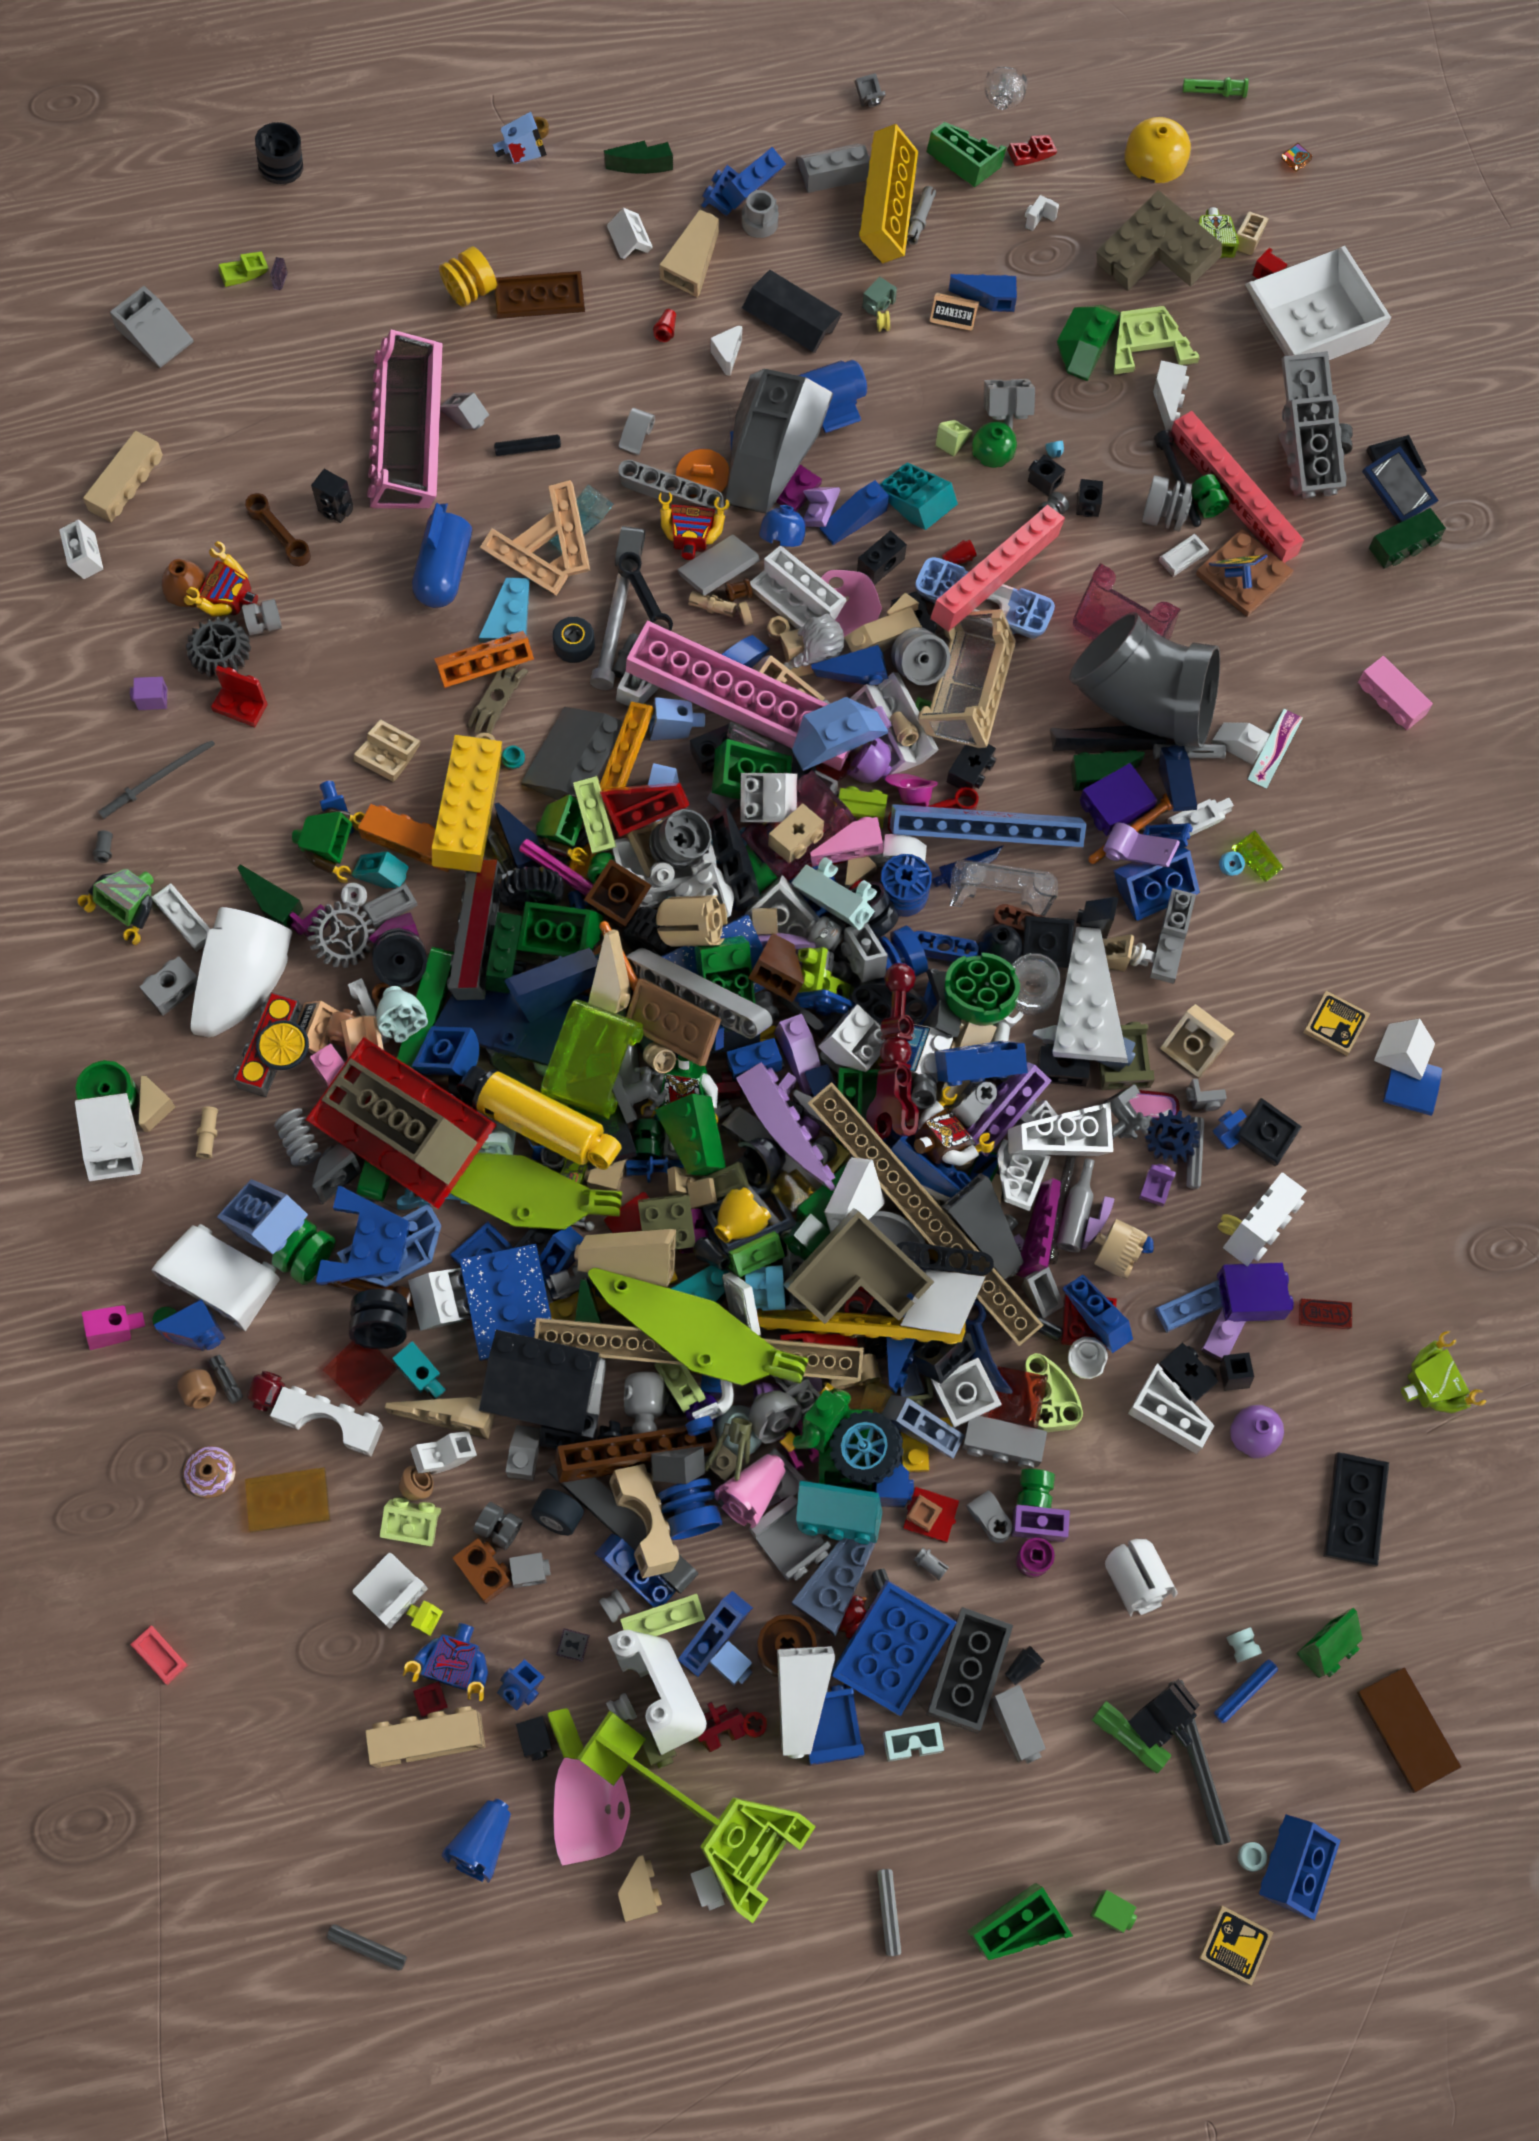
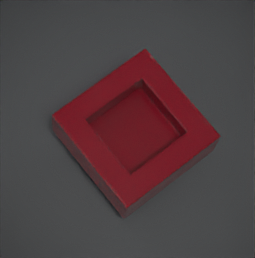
M439 1681L413 1691L422 1718L427 1717L429 1713L448 1709Z

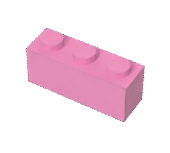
M1384 656L1364 670L1358 681L1363 691L1369 693L1377 701L1378 705L1385 709L1394 718L1395 722L1402 725L1406 730L1426 716L1433 704Z

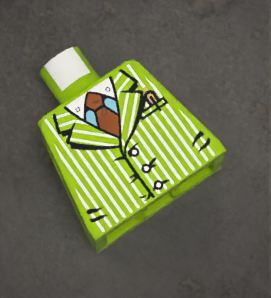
M1217 208L1207 209L1206 215L1200 216L1198 223L1222 243V256L1220 258H1235L1239 240L1231 217L1229 215H1219Z

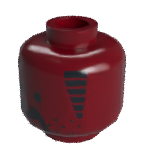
M262 1371L261 1374H256L253 1377L247 1393V1398L254 1402L253 1408L266 1412L269 1407L274 1408L282 1388L286 1387L285 1383L281 1381L282 1377L280 1375Z

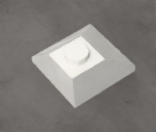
M979 1358L961 1365L942 1384L931 1379L932 1389L953 1427L959 1426L1002 1405Z

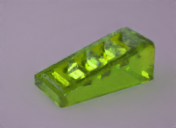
M1256 830L1249 833L1232 847L1235 852L1243 856L1245 863L1264 882H1267L1284 868ZM1249 843L1252 845L1250 849L1246 846ZM1255 850L1259 852L1256 856L1252 854ZM1264 857L1266 861L1260 864L1258 860ZM1271 864L1273 867L1266 872L1264 868Z

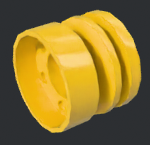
M474 246L459 253L458 260L451 258L448 263L445 262L439 266L440 276L447 291L461 307H466L470 305V302H475L478 294L484 296L496 289L497 282L491 266L484 255Z

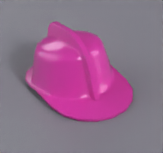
M890 774L885 778L887 783L898 788L901 801L909 806L928 807L933 787L938 785L936 781L926 780L910 774Z

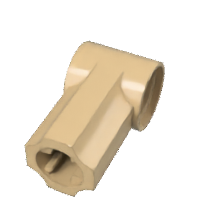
M863 1355L861 1381L829 1379L830 1384L835 1388L843 1389L856 1385L870 1387L880 1383L882 1377L876 1355Z

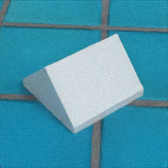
M1420 1019L1392 1023L1388 1025L1374 1061L1421 1080L1435 1043Z

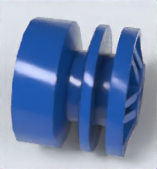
M900 854L892 857L885 863L881 871L880 883L883 884L899 916L909 917L920 912L927 903L932 883V873L928 864L920 857L912 854Z
M906 925L890 932V941L885 936L878 938V941L888 955L886 970L895 963H905L910 966L915 973V977L928 970V962L922 945L909 926Z
M697 1479L687 1484L677 1483L657 1494L661 1503H667L662 1506V1513H675L674 1516L667 1520L670 1526L671 1540L691 1538L723 1525L718 1506H705L706 1503L715 1498L714 1492L708 1491L712 1488L710 1479Z

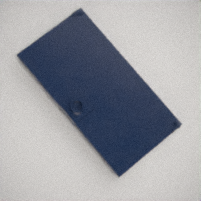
M486 990L485 999L456 1000L452 994L434 1026L472 1028L481 1047L580 1076L614 1013L588 1005L589 996L578 994L530 1023L511 991L508 994Z

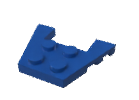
M338 1186L333 1205L334 1211L358 1214L359 1217L348 1263L321 1260L316 1279L317 1285H326L336 1281L346 1282L350 1281V1279L362 1277L372 1278L398 1274L408 1236L409 1221L342 1186Z

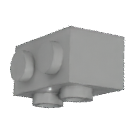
M865 923L860 931L853 926L845 928L841 951L843 956L847 957L850 961L853 972L858 974L862 982L884 977L888 955L868 923Z

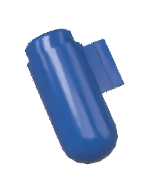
M841 360L797 375L806 377L833 393L822 425L825 433L861 421L856 404L857 399L866 396L867 382L864 372L857 361L849 360L844 362Z
M436 503L432 515L427 519L412 579L413 594L416 599L423 605L431 608L445 607L455 599L473 532L472 526L468 521L458 515L446 513L448 503Z

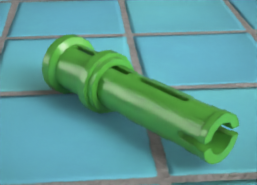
M1230 77L1224 78V80L1184 78L1183 93L1222 94L1225 97L1236 95L1246 98L1249 79L1231 80Z

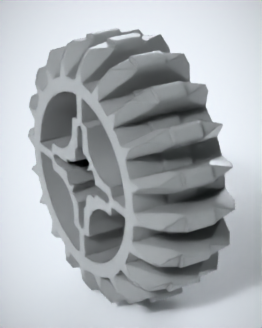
M339 901L334 903V909L330 904L325 905L326 912L322 909L317 911L321 919L317 917L311 918V921L316 926L308 927L310 932H315V935L308 936L309 941L315 940L316 944L310 947L311 950L319 948L320 951L316 954V957L321 958L325 955L324 964H329L333 959L332 965L335 968L339 966L340 961L343 968L348 967L349 961L352 965H357L356 956L360 960H364L366 957L362 951L371 952V948L366 945V943H373L368 939V934L374 933L375 930L367 929L366 926L372 923L371 919L364 921L363 918L367 913L363 911L358 915L359 906L357 905L350 911L349 902H345L343 908ZM336 915L349 917L355 922V925H344L341 919L338 920ZM330 919L331 933L323 939L324 925ZM339 928L340 931L351 930L350 932L346 933L345 936H343L344 941H342V938H336L331 940V938L337 936V934L339 933ZM359 931V942L353 950L351 938L354 933ZM332 943L338 944L342 950L344 949L346 955L334 953L327 945Z

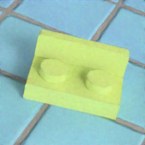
M401 1497L390 1499L384 1506L380 1537L433 1546L441 1508L435 1507L433 1503L429 1502L410 1503L408 1499Z

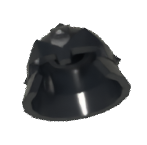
M755 1138L738 1144L740 1148H747L744 1152V1157L749 1158L755 1166L753 1170L749 1167L745 1171L749 1184L763 1189L769 1185L772 1179H777L786 1162V1153L776 1141L769 1138Z

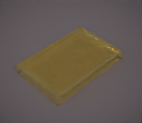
M325 1467L245 1479L250 1533L331 1521Z

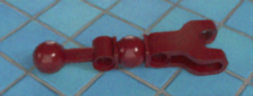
M905 963L893 964L886 970L884 976L885 985L892 992L891 1017L885 1018L881 1022V1040L885 1041L882 1043L880 1055L884 1063L879 1064L880 1070L877 1076L876 1097L866 1113V1122L881 1139H885L890 1135L892 1124L893 1130L901 1136L914 1135L918 1128L919 1110L911 1099V1065L907 1064L912 1055L911 1046L908 1041L913 1040L911 1035L914 1032V1023L910 1016L905 1015L906 993L914 987L916 977L913 969Z

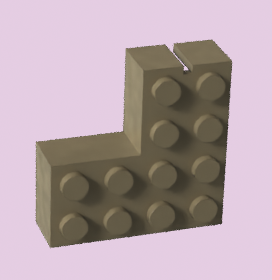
M1158 190L1096 251L1097 265L1110 276L1114 274V279L1129 291L1158 261H1161L1191 287L1222 256V243Z
M853 1208L783 1285L826 1324L860 1286L897 1320H900L915 1304L907 1295L911 1293L919 1299L934 1281L860 1211Z

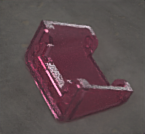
M1100 563L1094 571L1074 615V628L1094 640L1114 621L1128 613L1136 612L1143 622H1146L1154 631L1170 640L1181 609L1171 603L1160 602L1151 611L1113 590L1112 587L1115 583L1116 575L1114 571Z
M812 770L798 781L797 791L800 794L797 796V808L803 803L824 821V834L817 843H812L807 847L806 852L801 858H795L789 864L768 846L769 833L781 822H768L765 826L762 823H752L741 834L745 842L767 864L778 878L783 875L788 881L796 877L806 864L812 867L810 852L852 822L857 821L848 807Z

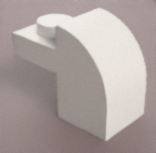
M886 834L885 840H883V853L872 855L870 859L877 865L876 868L884 867L888 860L900 854H912L925 861L927 845L909 835Z
M469 1431L450 1433L437 1442L417 1444L410 1448L418 1473H441L460 1466L477 1456Z

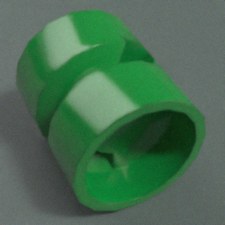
M1208 474L1202 476L1192 483V497L1198 503V508L1204 518L1215 517L1227 509L1230 501L1225 492L1221 490V485L1215 475Z
M1022 1469L1020 1486L1023 1487V1491L1018 1493L1017 1505L1051 1508L1053 1497L1049 1492L1054 1489L1055 1474L1040 1469Z

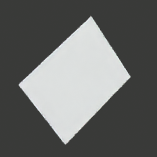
M927 1269L926 1274L934 1283L919 1299L914 1296L912 1301L915 1304L907 1311L901 1326L960 1334L985 1277Z

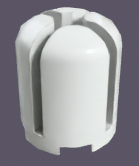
M1147 1539L1131 1540L1128 1542V1547L1125 1544H1121L1108 1555L1105 1561L1106 1569L1130 1617H1132L1134 1611H1139L1140 1615L1151 1612L1162 1606L1161 1602L1165 1597L1172 1594L1174 1598L1178 1594L1153 1544Z

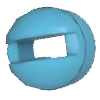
M1063 441L1045 444L1047 454L1051 458L1060 457L1064 452Z

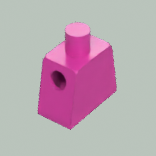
M123 1305L82 1312L90 1350L131 1340L130 1330L145 1327L143 1312L127 1315Z

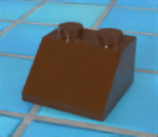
M610 859L585 897L584 905L604 915L605 918L622 929H625L652 885Z

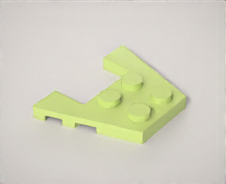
M1164 306L1121 312L1114 374L1134 372L1135 364L1131 352L1174 347L1179 365L1198 363L1199 354L1196 351L1194 352L1189 346V340L1179 332V326Z

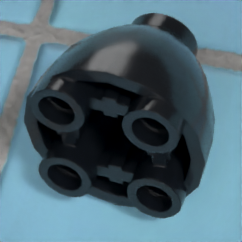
M992 924L987 926L978 935L976 940L979 946L978 956H981V953H990L1005 959L1013 967L1019 964L1023 952L1022 940L1018 932L1011 926Z

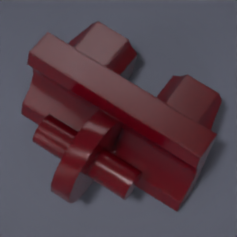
M712 1701L707 1703L709 1712L704 1713L706 1729L697 1739L703 1743L708 1752H712L722 1746L717 1734L727 1730L731 1741L745 1736L742 1724L744 1718L738 1708L727 1711L725 1704L715 1708Z

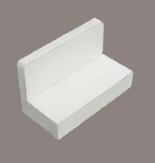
M623 208L607 224L620 258L625 259L634 249L648 253L653 248L639 214Z

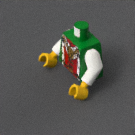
M678 1055V1060H676V1064L670 1072L659 1073V1075H655L652 1079L655 1092L660 1095L664 1089L667 1091L662 1105H667L690 1094L711 1096L714 1109H717L718 1087L711 1076L707 1074L705 1066H699ZM648 1100V1102L642 1106V1115L645 1112L646 1106H652L653 1102L651 1100ZM655 1110L653 1111L651 1117H653L656 1114ZM715 1114V1116H716V1121H717V1123H718V1120H719V1119H718L717 1114Z

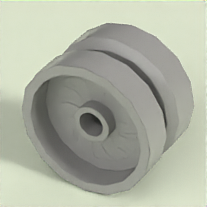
M918 627L901 633L895 640L891 652L893 666L896 670L917 685H930L941 679L949 668L951 658L949 647L941 638L925 628Z

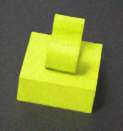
M423 1601L420 1608L411 1604L406 1614L414 1619L411 1626L431 1636L443 1611L433 1604Z

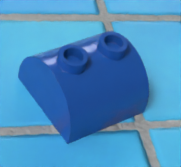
M431 1026L412 1065L413 1069L420 1074L464 1076L472 1066H476L479 1058V1042L474 1030L465 1027Z

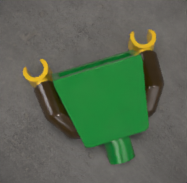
M565 794L559 800L545 807L541 821L536 825V834L539 838L543 839V845L550 852L565 858L570 856L577 865H585L578 858L581 855L588 856V854L580 847L571 849L576 843L583 823L577 795Z
M327 808L317 815L308 816L305 819L303 829H296L292 832V841L298 844V848L304 852V857L316 868L329 874L333 872L337 874L339 882L347 883L348 880L340 876V874L347 872L351 875V870L347 866L337 867L335 865L341 863L352 823L354 829L358 830L361 822L357 821H362L365 814L357 812L354 815H350V812Z

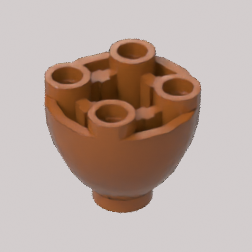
M182 559L173 560L162 575L161 587L165 599L179 607H196L197 604L195 603L187 605L184 602V597L187 595L193 598L192 595L186 592L190 587L200 591L207 578L205 573L190 561Z

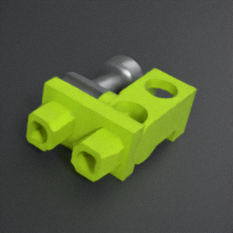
M824 947L802 948L798 950V960L803 963L801 971L804 983L799 990L800 993L823 989L837 994V989H842V997L849 999L851 985L845 981L851 977V964L845 961H833L834 954Z

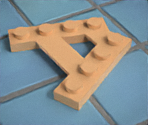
M571 480L549 486L553 511L513 541L492 528L480 546L483 551L557 596L569 576L591 571L574 486ZM559 535L562 555L549 564L533 554L535 550L554 536Z

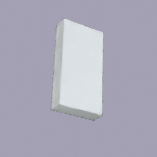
M1193 534L1160 556L1159 562L1174 577L1207 555L1209 549Z

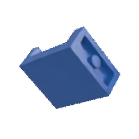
M846 1684L830 1687L831 1692H826L811 1754H808L809 1766L860 1758L865 1755L863 1744L861 1743L853 1688L847 1689Z

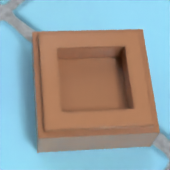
M919 1495L906 1519L929 1533L942 1508Z

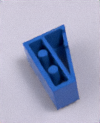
M1001 1040L935 1051L937 1080L947 1082V1086L962 1085V1081L965 1080L981 1082L985 1081V1078L990 1077L999 1079L1008 1077L1007 1075L1028 1073L1025 1043Z

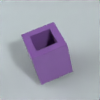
M163 677L134 678V687H130L131 701L135 702L138 710L167 709V686Z

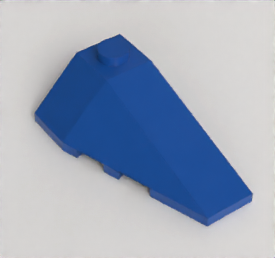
M915 1134L900 1136L890 1148L921 1185L952 1198L972 1181L966 1173L957 1171L954 1165L948 1163L936 1164L932 1162L926 1153H917L914 1148Z

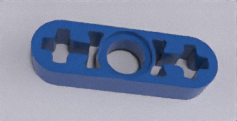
M926 931L914 932L918 940L923 941L921 945L926 957L954 962L964 955L967 958L978 956L979 946L973 940ZM948 944L951 948L947 951H940L937 946ZM966 950H971L969 954L964 953Z

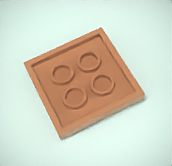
M1241 529L1197 570L1196 575L1248 617L1292 576L1294 570L1245 530ZM1267 554L1265 559L1256 565L1250 566L1252 587L1246 589L1243 588L1242 577H1225L1226 568H1238L1241 566L1216 567L1209 565L1210 562Z

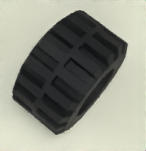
M648 907L638 908L622 932L624 941L633 951L645 948L662 956L680 947H671L661 940L657 929L665 926L656 924L658 910Z

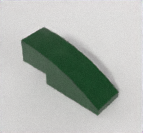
M644 140L604 150V166L606 169L624 173H661L673 170V154L668 142L647 147Z

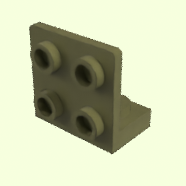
M688 1193L638 1200L642 1231L676 1230L675 1249L694 1247L695 1236Z

